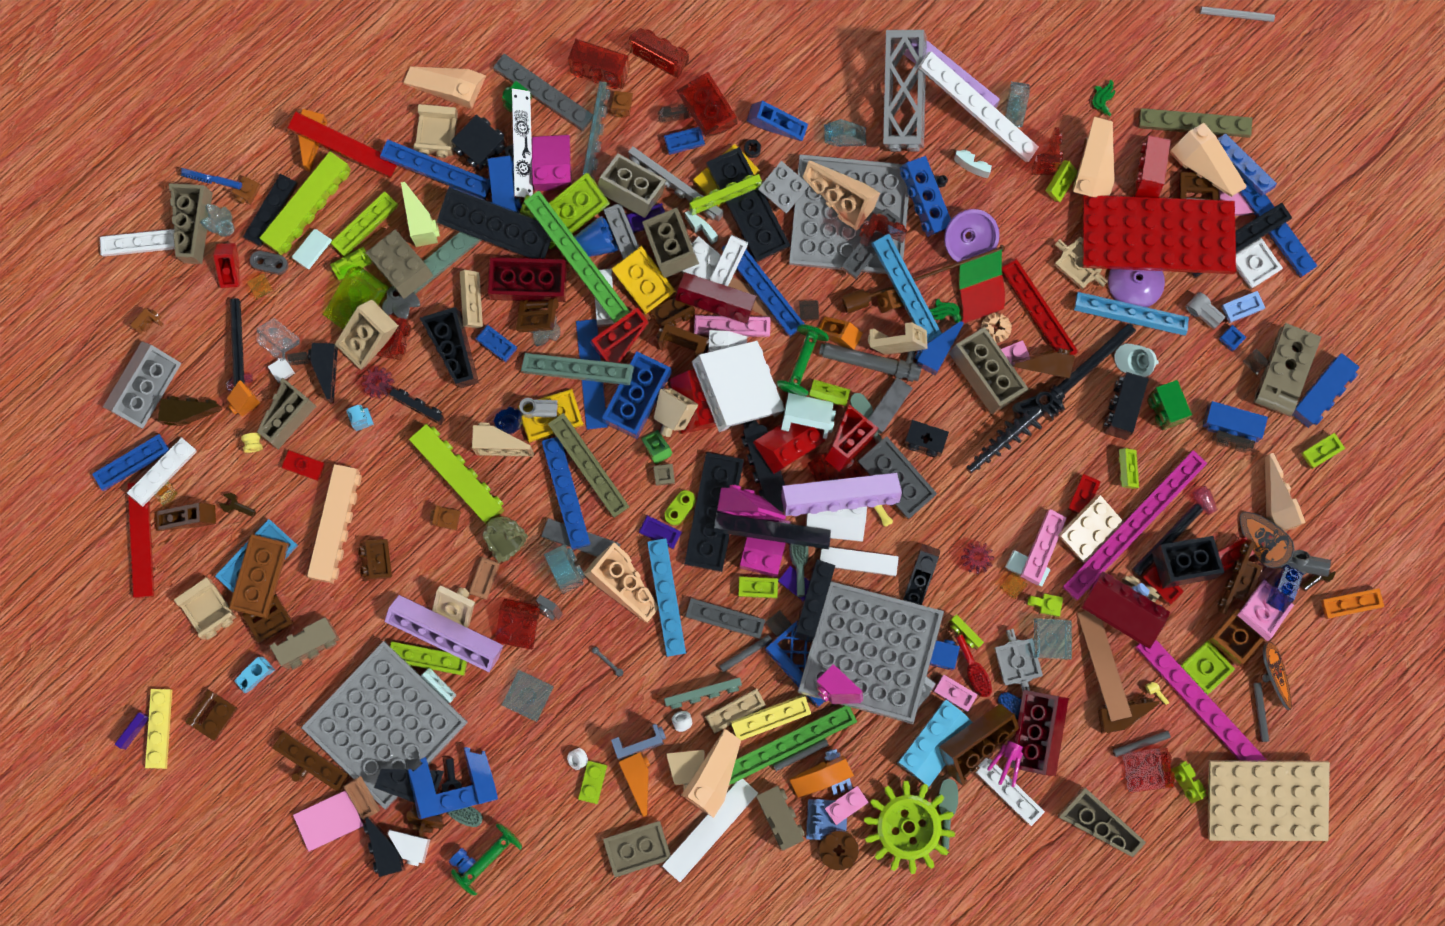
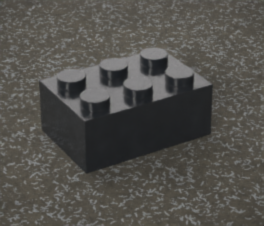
M1126 372L1122 377H1119L1118 381L1116 380L1113 392L1116 393L1113 399H1110L1108 405L1110 412L1103 422V427H1105L1104 434L1127 440L1133 434L1149 378Z
M1213 536L1163 544L1152 551L1163 589L1213 580L1224 573Z

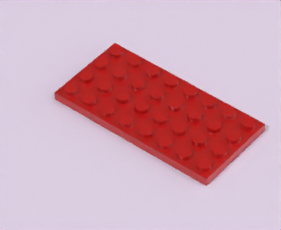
M1084 195L1082 268L1235 274V201L1099 195L1091 197Z

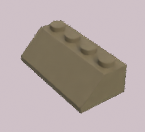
M985 327L960 341L949 351L950 356L991 414L1002 409L1028 390L1026 384Z

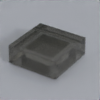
M818 300L799 301L800 318L802 321L819 320Z
M1257 349L1243 360L1256 375L1269 363Z
M307 352L287 354L288 362L292 366L310 363Z
M780 610L765 622L777 638L792 625Z

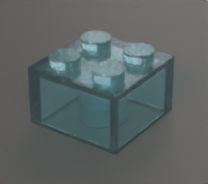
M564 544L544 554L563 594L584 585L582 579L585 576L580 565L575 566L574 564L577 559L571 547L567 549Z

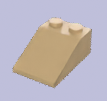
M370 300L357 307L335 345L360 370H363L389 341L398 325L373 300Z
M489 423L473 425L472 449L477 456L534 457V452L529 444L494 426H490Z

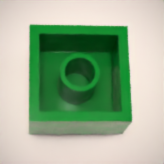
M1178 380L1156 387L1148 395V404L1151 409H1154L1156 423L1159 427L1161 426L1162 430L1182 424L1192 416Z

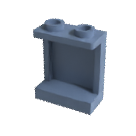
M653 724L656 733L655 737L623 748L619 737L612 739L617 758L622 760L639 752L663 745V740L666 737L662 726L658 727L657 724Z

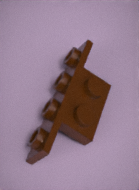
M1247 540L1246 543L1242 544L1240 558L1235 561L1232 571H1234L1233 575L1225 584L1226 592L1224 597L1221 596L1218 601V612L1226 614L1233 597L1247 602L1252 595L1263 566L1248 561L1255 545L1254 541Z

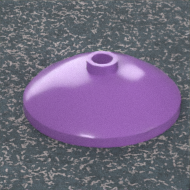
M968 209L955 215L947 225L944 235L946 250L957 262L996 249L999 242V228L996 221L991 215L979 209ZM970 232V236L966 238L965 234Z
M1110 269L1108 275V288L1116 301L1142 307L1153 305L1161 297L1165 286L1162 271ZM1136 276H1140L1142 280L1138 281Z

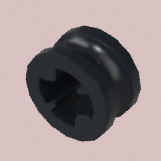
M752 139L745 143L744 152L746 156L756 158L760 155L761 144L757 140ZM749 146H756V152L753 150L749 151Z

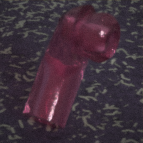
M244 373L245 383L253 382L252 373ZM233 376L226 383V389L229 392L234 389Z

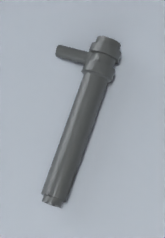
M830 343L821 344L819 355H822L824 358L895 375V378L899 379L906 378L908 379L907 381L911 382L919 380L922 368L917 366L918 364L913 363L916 351L908 352L906 361H897Z

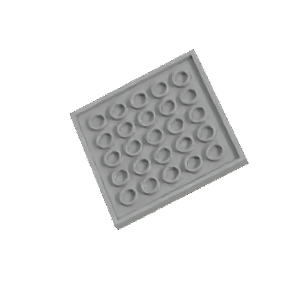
M800 155L798 175L803 180L808 161H813L867 184L880 192L873 211L861 227L855 230L842 222L837 217V212L832 207H828L827 201L822 195L817 194L809 186L795 203L789 265L842 270L841 266L886 208L902 219L890 236L903 259L909 199L907 185L900 175L899 167L904 164ZM877 254L862 271L887 274Z
M831 582L798 693L821 699L818 695L817 680L834 664L863 691V701L861 703L841 705L914 724L944 611Z
M383 641L301 728L353 779L361 776L373 798L384 809H387L398 797L374 788L380 770H416L422 765L419 760L426 757L429 765L464 728L468 721Z

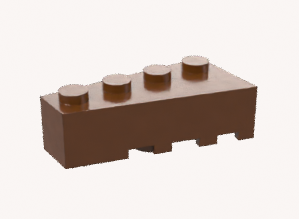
M998 704L939 746L948 774L963 786L967 782L966 777L971 772L975 774L980 768L978 765L985 758L989 759L993 755L995 748L998 745L1002 746L1019 729L1015 714L1002 704Z

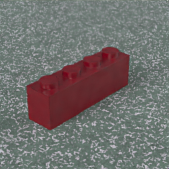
M685 272L678 287L675 300L747 324L756 296Z

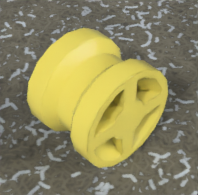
M249 433L241 436V440L244 442L243 452L252 453L263 449L262 444H260L261 435L259 433Z

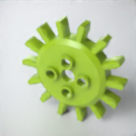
M903 781V796L896 797L893 790L887 786L884 789L890 802L884 806L878 800H871L872 806L879 809L881 813L877 819L872 817L864 818L865 823L877 825L878 830L877 834L867 836L865 841L872 843L880 840L883 844V848L877 851L874 856L877 860L883 858L887 852L894 855L891 870L895 871L898 868L899 861L902 858L909 861L908 869L911 874H915L917 869L916 859L924 858L926 865L932 869L934 862L930 858L929 853L933 849H936L942 855L947 856L949 853L945 847L939 845L938 841L940 836L955 837V832L941 829V821L951 819L954 814L953 812H945L939 815L935 809L938 804L942 803L943 795L936 796L931 803L924 799L928 791L927 784H923L920 787L918 796L910 795L909 782ZM902 810L908 811L907 817L901 816ZM924 819L926 825L920 827L918 824L919 820ZM911 821L914 823L915 829L912 833L904 831L903 825L905 822ZM897 827L899 834L893 835L892 829ZM915 837L917 839L916 844H910L909 839Z

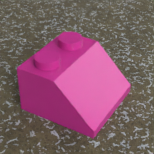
M834 664L817 680L818 695L825 702L830 701L832 704H855L863 701V691Z

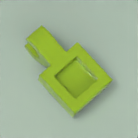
M1043 594L1041 599L1030 596L1028 597L1027 605L1040 607L1041 614L1060 617L1063 597Z

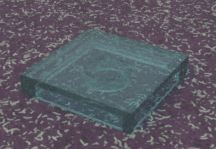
M1034 619V658L1071 660L1072 621Z
M518 670L502 706L538 722L554 686Z

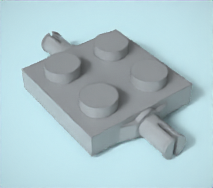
M1014 629L1007 630L1009 642L994 648L1004 686L1021 684L1022 691H1030L1028 682L1043 676L1033 638L1016 640Z

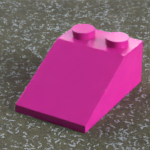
M570 135L532 137V172L535 191L566 190L572 185Z
M730 485L729 488H721L717 511L755 519L785 520L786 518L781 511L766 499L754 494L755 491L741 490V487L736 485Z
M762 519V520L775 521V522L788 523V524L791 523L790 521H786V520ZM747 537L740 569L777 578L786 543Z

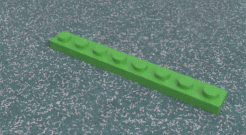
M537 191L527 198L524 204L611 320L616 323L630 313L629 309L541 192Z
M844 706L736 759L729 785L857 723L851 708Z

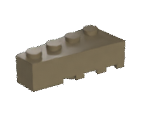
M169 184V190L171 191L170 203L173 210L172 224H174L175 231L173 233L175 255L183 263L202 264L213 192L205 185Z
M1084 786L1057 815L1059 818L1131 857H1134L1146 843Z

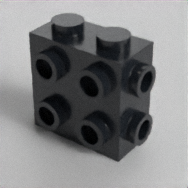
M476 114L451 142L453 151L461 157L463 155L467 159L466 162L472 168L477 167L481 171L484 167L489 166L488 159L493 158L504 150L506 143L504 140L505 136L499 129L494 130L490 126L491 123L485 117L480 118Z

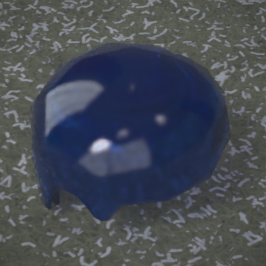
M511 406L498 412L493 420L494 426L507 434H514L523 424L519 409H514Z

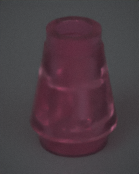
M1206 485L1192 492L1194 495L1193 499L1203 508L1207 515L1218 510L1211 490Z

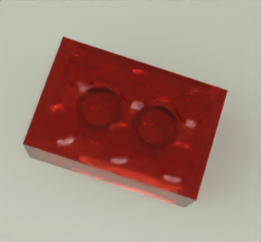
M575 39L568 57L570 72L578 78L586 77L594 83L599 84L601 82L607 84L612 89H623L630 71L629 56Z

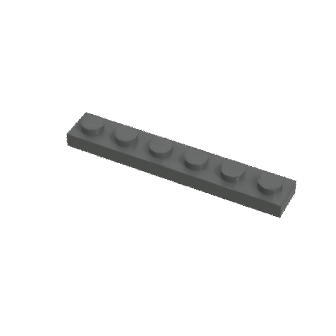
M503 54L493 67L494 71L510 82L514 83L517 81L531 92L533 98L581 131H584L593 119L592 113L506 54Z

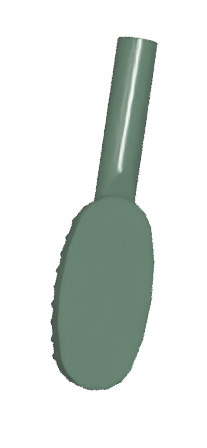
M861 393L852 395L850 398L851 406L869 419L873 413V408L869 401ZM876 432L873 439L878 444L883 439L879 432Z
M790 544V558L792 564L796 566L797 596L804 597V566L808 560L809 549L808 546Z
M946 779L942 782L939 795L944 797L942 803L939 804L940 813L953 812L955 814L958 805V787L954 780ZM951 819L943 820L942 829L950 830ZM942 836L941 846L949 849L950 838Z
M471 806L447 812L457 822L470 827H478L483 820L481 813Z

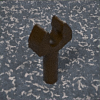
M232 493L224 494L226 498L231 499L230 505L219 503L225 512L230 513L232 510H237L254 517L256 510L238 503V496Z
M1331 572L1328 577L1314 575L1303 583L1301 588L1306 592L1321 580L1328 583L1333 580L1336 572Z

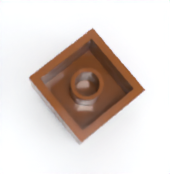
M1239 609L1232 611L1208 639L1214 647L1236 666L1243 665L1264 641L1261 635L1237 616L1240 612Z

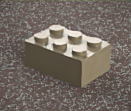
M617 153L599 177L598 187L604 196L645 218L663 194L666 179Z
M678 208L642 222L664 278L699 264Z
M396 229L365 252L403 299L433 277L427 265Z

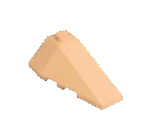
M410 67L403 83L472 109L486 75L470 69Z
M1094 117L1072 190L1073 192L1091 197H1097L1098 195L1110 196L1114 184L1113 121Z
M1205 123L1190 130L1170 150V153L1186 169L1189 167L1197 172L1196 175L1200 178L1208 179L1212 182L1213 186L1230 197L1247 187L1217 137Z
M808 161L803 175L804 180L817 194L822 195L827 201L828 207H832L837 212V217L842 222L858 230L873 211L880 192L863 182L813 161Z
M1271 453L1265 457L1266 517L1284 531H1288L1304 524L1305 520L1297 500H1292L1290 496L1291 487L1289 483L1282 480L1283 471L1274 453Z
M612 543L583 573L597 587L646 623L659 609L648 588L641 581L640 574L634 569L629 555L616 543Z
M726 729L723 730L681 795L712 818L715 817L725 801L741 743L739 738Z

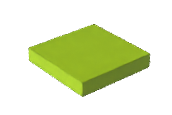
M1209 640L1180 665L1207 695L1235 670Z

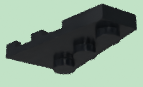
M380 770L374 785L375 789L415 803L408 770ZM430 770L435 792H437L444 771Z

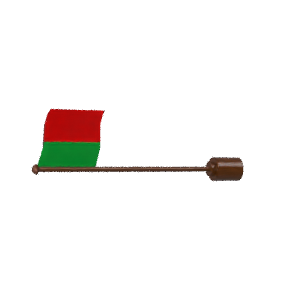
M1000 245L996 249L915 277L913 280L915 282L959 266V289L963 308L962 322L967 323L1003 310L1005 306V289L1002 276V252H1004L1005 246ZM890 286L871 294L868 291L865 292L864 289H860L841 296L845 311L849 314L868 307L871 297L895 288Z

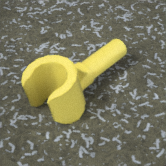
M1150 682L1145 685L1149 695L1156 693L1165 705L1169 704L1157 683Z

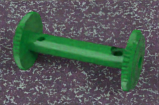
M802 324L798 326L797 330L806 338L789 382L778 380L777 386L786 393L807 396L809 392L800 386L816 340L825 342L829 340V336L825 331L817 327Z
M501 823L497 824L496 827L503 835L463 876L456 870H451V875L458 885L472 896H476L478 893L471 884L511 843L519 850L522 849V843Z

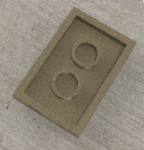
M660 821L603 839L614 877L665 862L671 857Z

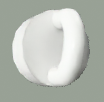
M680 711L673 715L672 723L675 730L683 732L692 726V718L689 712Z
M581 748L568 753V763L573 769L579 770L587 765V754Z

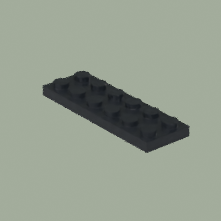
M740 147L706 162V166L719 190L726 188L732 182L738 183L743 181L746 176H754ZM758 188L725 202L744 240L748 242L747 246L757 263L790 247L765 195Z
M448 187L436 223L532 259H545L551 238L535 218L456 188Z
M706 452L684 563L685 566L723 572L730 534L714 532L716 513L727 514L717 511L721 488H729L730 485L739 486L744 459Z

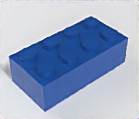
M636 351L630 363L634 367L630 385L619 384L602 420L604 424L638 439L658 400L660 389L664 388L671 375V367Z

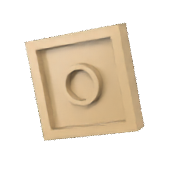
M440 585L436 592L432 611L468 628L475 602L468 599L469 592L465 588H459L457 593Z

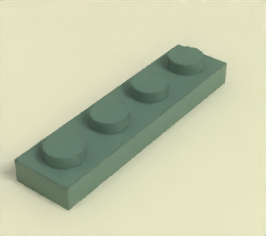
M739 677L664 698L666 707H671V710L683 707L682 703L688 701L690 704L701 702L702 697L708 696L709 699L719 697L720 692L727 691L728 694L739 691L738 687H742V683Z

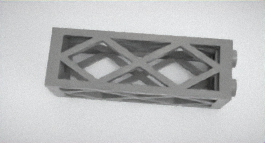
M886 30L883 144L887 149H890V152H901V149H908L909 152H919L920 149H924L926 74L918 68L926 56L927 36L924 30ZM911 44H919V57ZM909 49L916 64L903 83L895 68L906 50ZM893 74L901 86L894 99ZM918 79V100L916 105L909 92ZM907 97L915 113L902 132L894 116ZM892 123L899 135H892ZM916 128H917V136H916V135H912Z

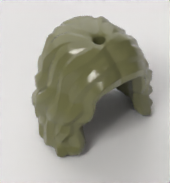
M504 516L491 519L483 530V538L488 544L489 551L492 552L498 563L508 561L511 556H514L521 549L520 547L524 545L528 538L525 530L516 521Z

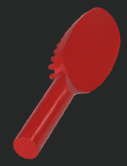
M963 634L957 635L955 638L968 663L967 674L973 689L981 697L990 696L992 685L987 672L980 663L975 662Z

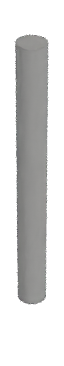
M1203 6L1200 8V14L1274 22L1275 19L1274 14Z

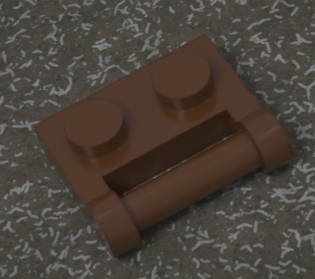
M1181 172L1179 174V199L1218 200V188L1213 186L1211 181L1204 177L1200 178L1196 175L1197 173ZM1187 193L1211 194V198L1186 197Z
M550 298L545 301L532 302L528 300L520 301L516 330L519 333L553 330L556 309L559 306L558 299ZM547 308V310L529 311V309Z
M277 594L274 595L271 608L276 606L277 610L269 614L268 619L262 618L255 623L253 619L257 616L246 613L242 614L259 644L294 624Z
M207 689L205 692L206 696L191 718L188 717L186 723L211 740L216 741L238 708ZM212 699L215 700L217 703L201 725L197 721Z

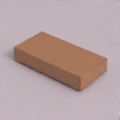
M481 557L469 590L470 595L485 600L488 599L500 563Z
M361 776L343 786L362 820L380 811Z

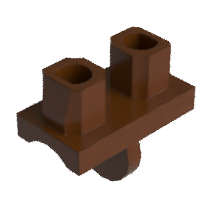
M415 803L411 811L407 812L408 824H413V830L419 831V837L424 838L426 832L433 833L434 828L443 830V813L418 819Z

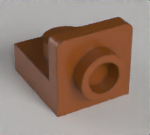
M614 91L611 114L619 118L630 117L633 93Z
M243 176L240 181L242 183L241 189H232L230 192L238 203L251 205L261 185Z
M895 289L877 295L878 305L882 313L904 307Z
M145 308L130 326L141 334L150 328L153 320L161 327L163 323L160 321L161 316L154 310L149 312Z
M436 505L435 510L432 509L430 521H432L434 527L457 531L461 511L442 508Z

